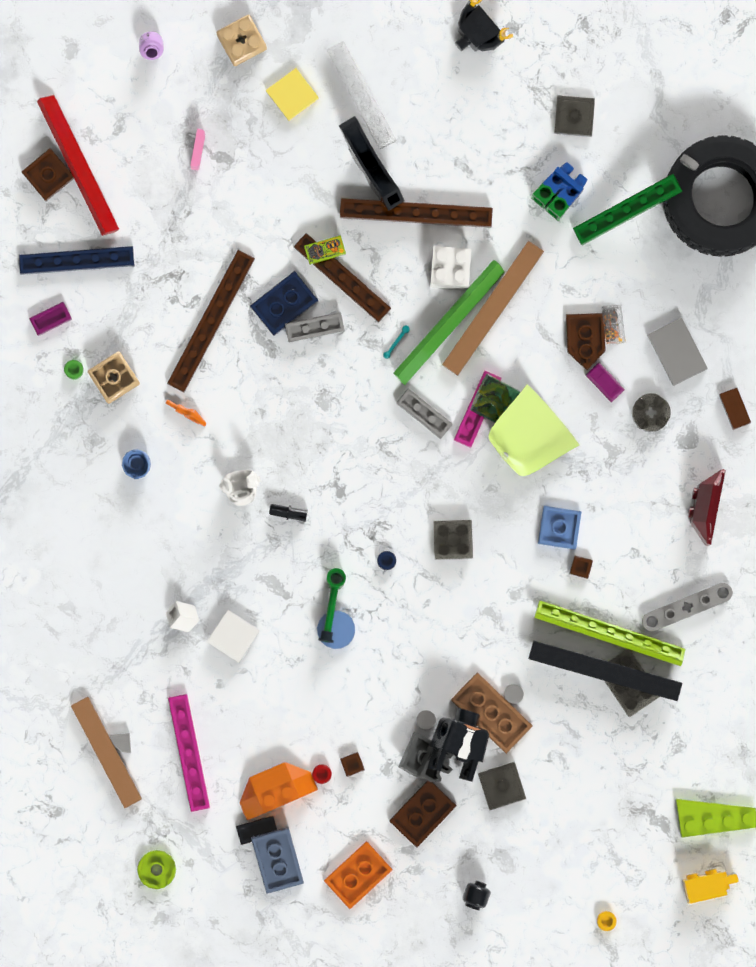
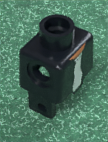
M458 708L455 719L443 717L439 720L430 743L433 751L427 768L441 771L446 753L448 752L454 754L458 761L464 762L459 779L473 781L478 762L483 763L489 739V732L477 727L480 714Z

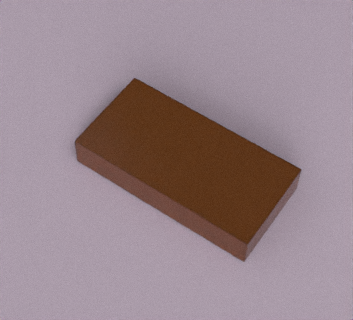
M737 387L719 394L733 430L751 423Z

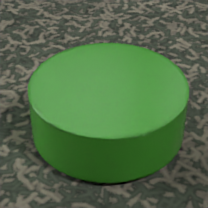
M70 360L65 364L64 372L68 378L76 380L83 375L84 368L79 361Z

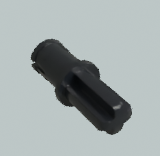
M276 504L270 505V515L287 518L286 520L293 519L306 522L308 510L292 508L291 505L289 507Z

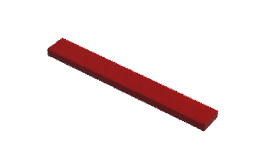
M55 96L39 98L37 103L101 235L117 232L119 227Z

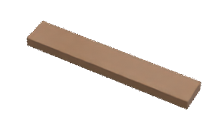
M89 697L71 705L124 808L142 800Z

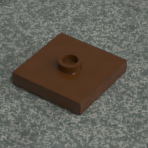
M51 148L21 171L45 201H48L74 179L70 170Z

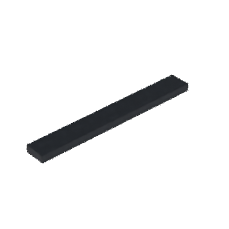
M534 640L528 657L532 661L677 702L683 684L682 682Z

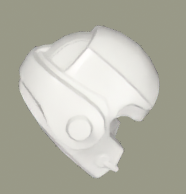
M240 470L225 475L219 487L223 493H226L230 502L235 505L244 506L253 502L257 495V486H259L261 480L260 476L252 470Z

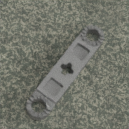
M720 583L645 614L642 618V625L648 631H656L715 607L731 599L733 594L732 588L726 583ZM720 587L727 589L728 594L726 598L718 596L717 591ZM684 602H687V604H692V608H690L689 613L687 612V610H682V607H684ZM649 616L656 618L657 625L655 627L647 625L646 620Z

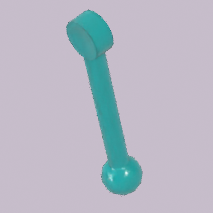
M403 326L401 334L389 350L383 353L385 359L390 358V353L405 333L410 331L409 326Z

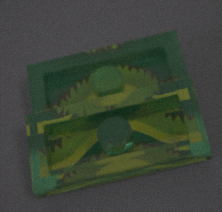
M486 374L470 410L496 423L519 395L520 391Z

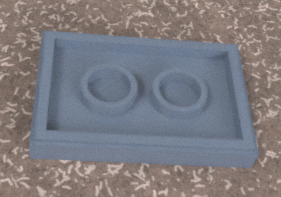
M289 827L251 837L266 894L304 884Z

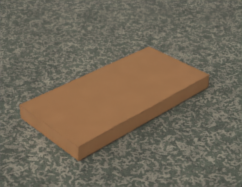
M478 672L451 699L458 708L480 714L477 726L487 730L489 738L506 754L533 727Z

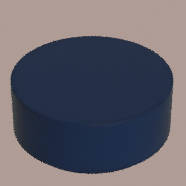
M390 551L380 553L377 558L378 566L383 570L393 569L396 565V556Z

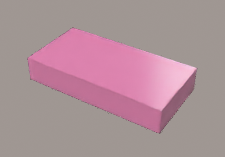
M197 129L190 165L192 170H199L205 141V131L202 129Z

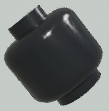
M476 880L475 883L467 884L462 898L466 902L465 906L480 911V908L486 907L491 894L490 890L486 888V883Z

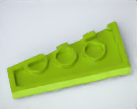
M676 799L682 838L756 828V808Z

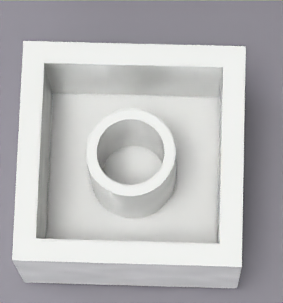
M433 246L430 287L467 290L469 288L471 249Z

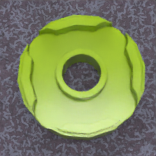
M150 851L138 863V876L141 882L148 888H165L175 878V861L165 851ZM154 864H159L162 867L160 875L152 873L151 868Z

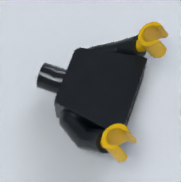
M470 0L461 12L458 21V32L462 37L455 42V45L460 51H463L467 46H470L474 51L495 50L505 39H511L513 34L506 36L505 32L509 28H502L500 30L480 5L476 7V4L482 2V0Z

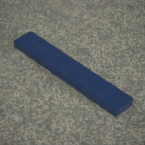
M133 246L19 255L20 274L135 266Z

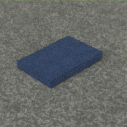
M294 271L250 305V308L271 334L275 336L285 328V323L293 322L316 304L318 299Z

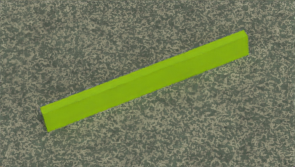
M539 600L534 618L681 666L683 663L685 648Z

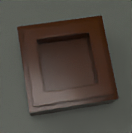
M574 555L569 574L588 579L593 560Z
M358 752L340 759L347 777L365 770Z

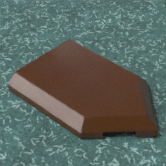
M604 313L566 314L567 353L586 370L606 351Z

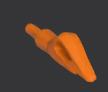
M167 399L165 404L176 409V412L197 424L206 426V422L196 410L185 408L181 404L177 405Z

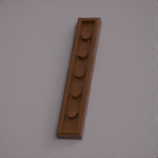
M305 233L294 245V249L308 260L304 246L316 241ZM332 258L313 264L378 323L391 310L389 305L337 259Z

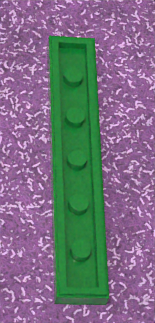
M671 174L579 224L573 230L583 246L682 192V189L675 174Z

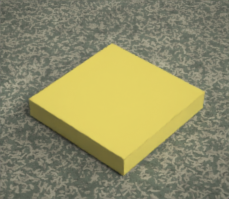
M297 68L266 90L288 121L319 99Z

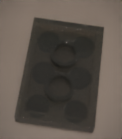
M630 649L624 650L608 661L645 672ZM604 681L628 718L659 698L656 695Z

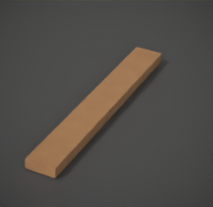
M530 241L526 243L442 366L457 376L460 374L544 253L542 249Z

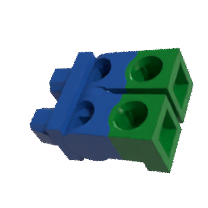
M568 162L560 168L557 167L531 196V199L543 209L547 206L546 212L558 222L583 192V187L588 180L582 174H579L575 180L572 179L569 175L574 168Z

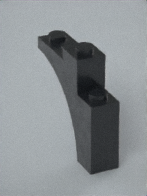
M354 116L340 124L339 128L354 162L364 173L369 186L388 211L404 202L405 200L399 187L378 158L358 119Z

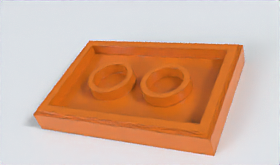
M366 841L334 870L324 882L351 909L393 869Z

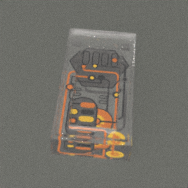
M621 305L602 306L606 344L625 343Z

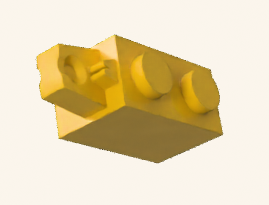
M716 869L707 870L705 875L698 876L697 873L686 875L687 879L682 880L687 903L689 904L726 896L727 889H730L729 884L739 882L737 874L727 876L726 871L717 872Z

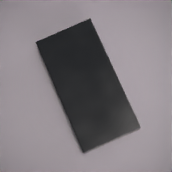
M274 816L238 825L236 829L240 843L243 845L252 842L251 837L275 831L277 827Z

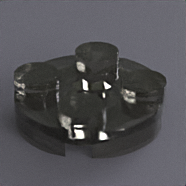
M654 393L642 395L632 408L634 423L639 429L646 432L661 430L667 424L671 415L668 402L660 397V395ZM649 408H652L653 411H656V414L653 415V418H650L649 415H646V412L649 411Z

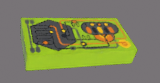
M341 235L304 246L309 265L346 255Z

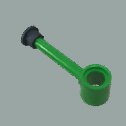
M339 568L331 569L326 578L327 585L331 589L324 631L321 632V638H318L322 642H334L331 630L337 594L346 581L344 571ZM337 574L342 580L340 583L335 584L331 581V576Z

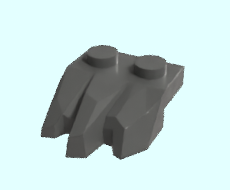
M413 732L398 767L415 777L429 782H440L442 779L440 772L449 774L453 770L446 763V759L451 758L454 754L446 753L441 771L427 768L433 751V747H430L431 740L418 732Z

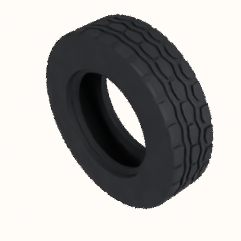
M728 135L712 136L692 144V146L681 153L668 173V176L675 174L682 189V192L663 202V209L665 210L667 222L669 221L670 223L669 226L688 247L706 255L726 257L741 254L756 246V146L753 142L746 139L743 140L736 136L728 137ZM683 154L691 157L699 164L696 171L689 169L680 162ZM714 167H727L741 173L747 179L753 191V207L749 216L740 223L730 226L716 225L704 219L696 210L692 199L694 181L702 172Z

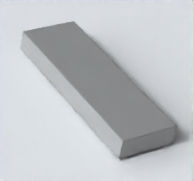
M341 312L285 323L288 342L345 331Z
M409 388L396 402L397 405L440 439L453 425Z

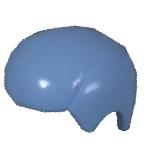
M133 449L127 452L122 459V468L125 474L131 478L139 479L145 477L150 471L151 461L144 451Z

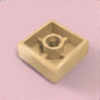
M246 15L216 32L233 66H237L267 50L266 44L250 15ZM239 37L245 38L244 44L238 42Z
M119 351L88 370V374L108 404L140 385V382ZM112 373H113L114 375H117V374L119 375V376L117 377V381H116V382H114L113 380H112V381H109V380L111 379V376H110V375H111Z

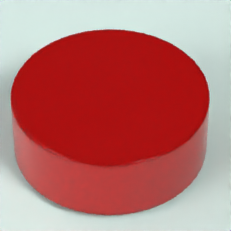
M320 764L313 769L312 776L317 783L325 784L331 779L332 772L327 765Z

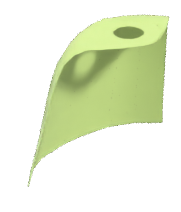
M528 384L499 417L488 435L489 441L500 456L520 476H526L538 471L579 446V443L566 426ZM504 452L508 453V458L504 455Z

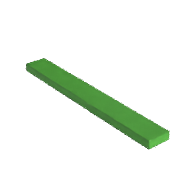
M493 260L395 370L393 374L402 384L406 385L505 273L497 261Z

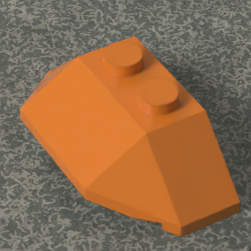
M284 762L249 777L239 803L246 820H250L317 791L318 788L310 771Z

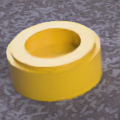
M603 911L598 915L597 925L600 929L610 931L615 928L617 920L613 913Z

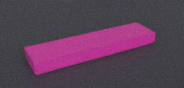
M484 370L454 441L467 447H472L485 418V415L476 409L483 406L489 407L491 404L485 403L481 406H474V400L476 396L481 397L483 395L478 392L482 384L493 383V381L501 382V377ZM496 390L487 392L485 394L487 395L493 393L495 395Z

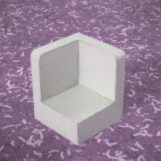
M176 601L166 612L169 626L173 629L189 632L199 621L194 605Z

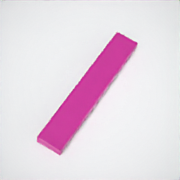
M188 695L170 697L168 700L190 810L193 812L208 809L210 804Z

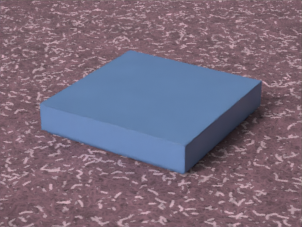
M543 506L538 544L576 550L582 512Z

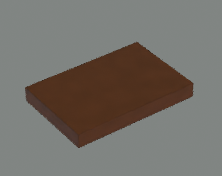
M426 781L389 822L417 848L457 805L433 782Z

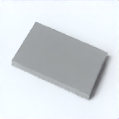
M682 318L647 335L673 386L708 369Z

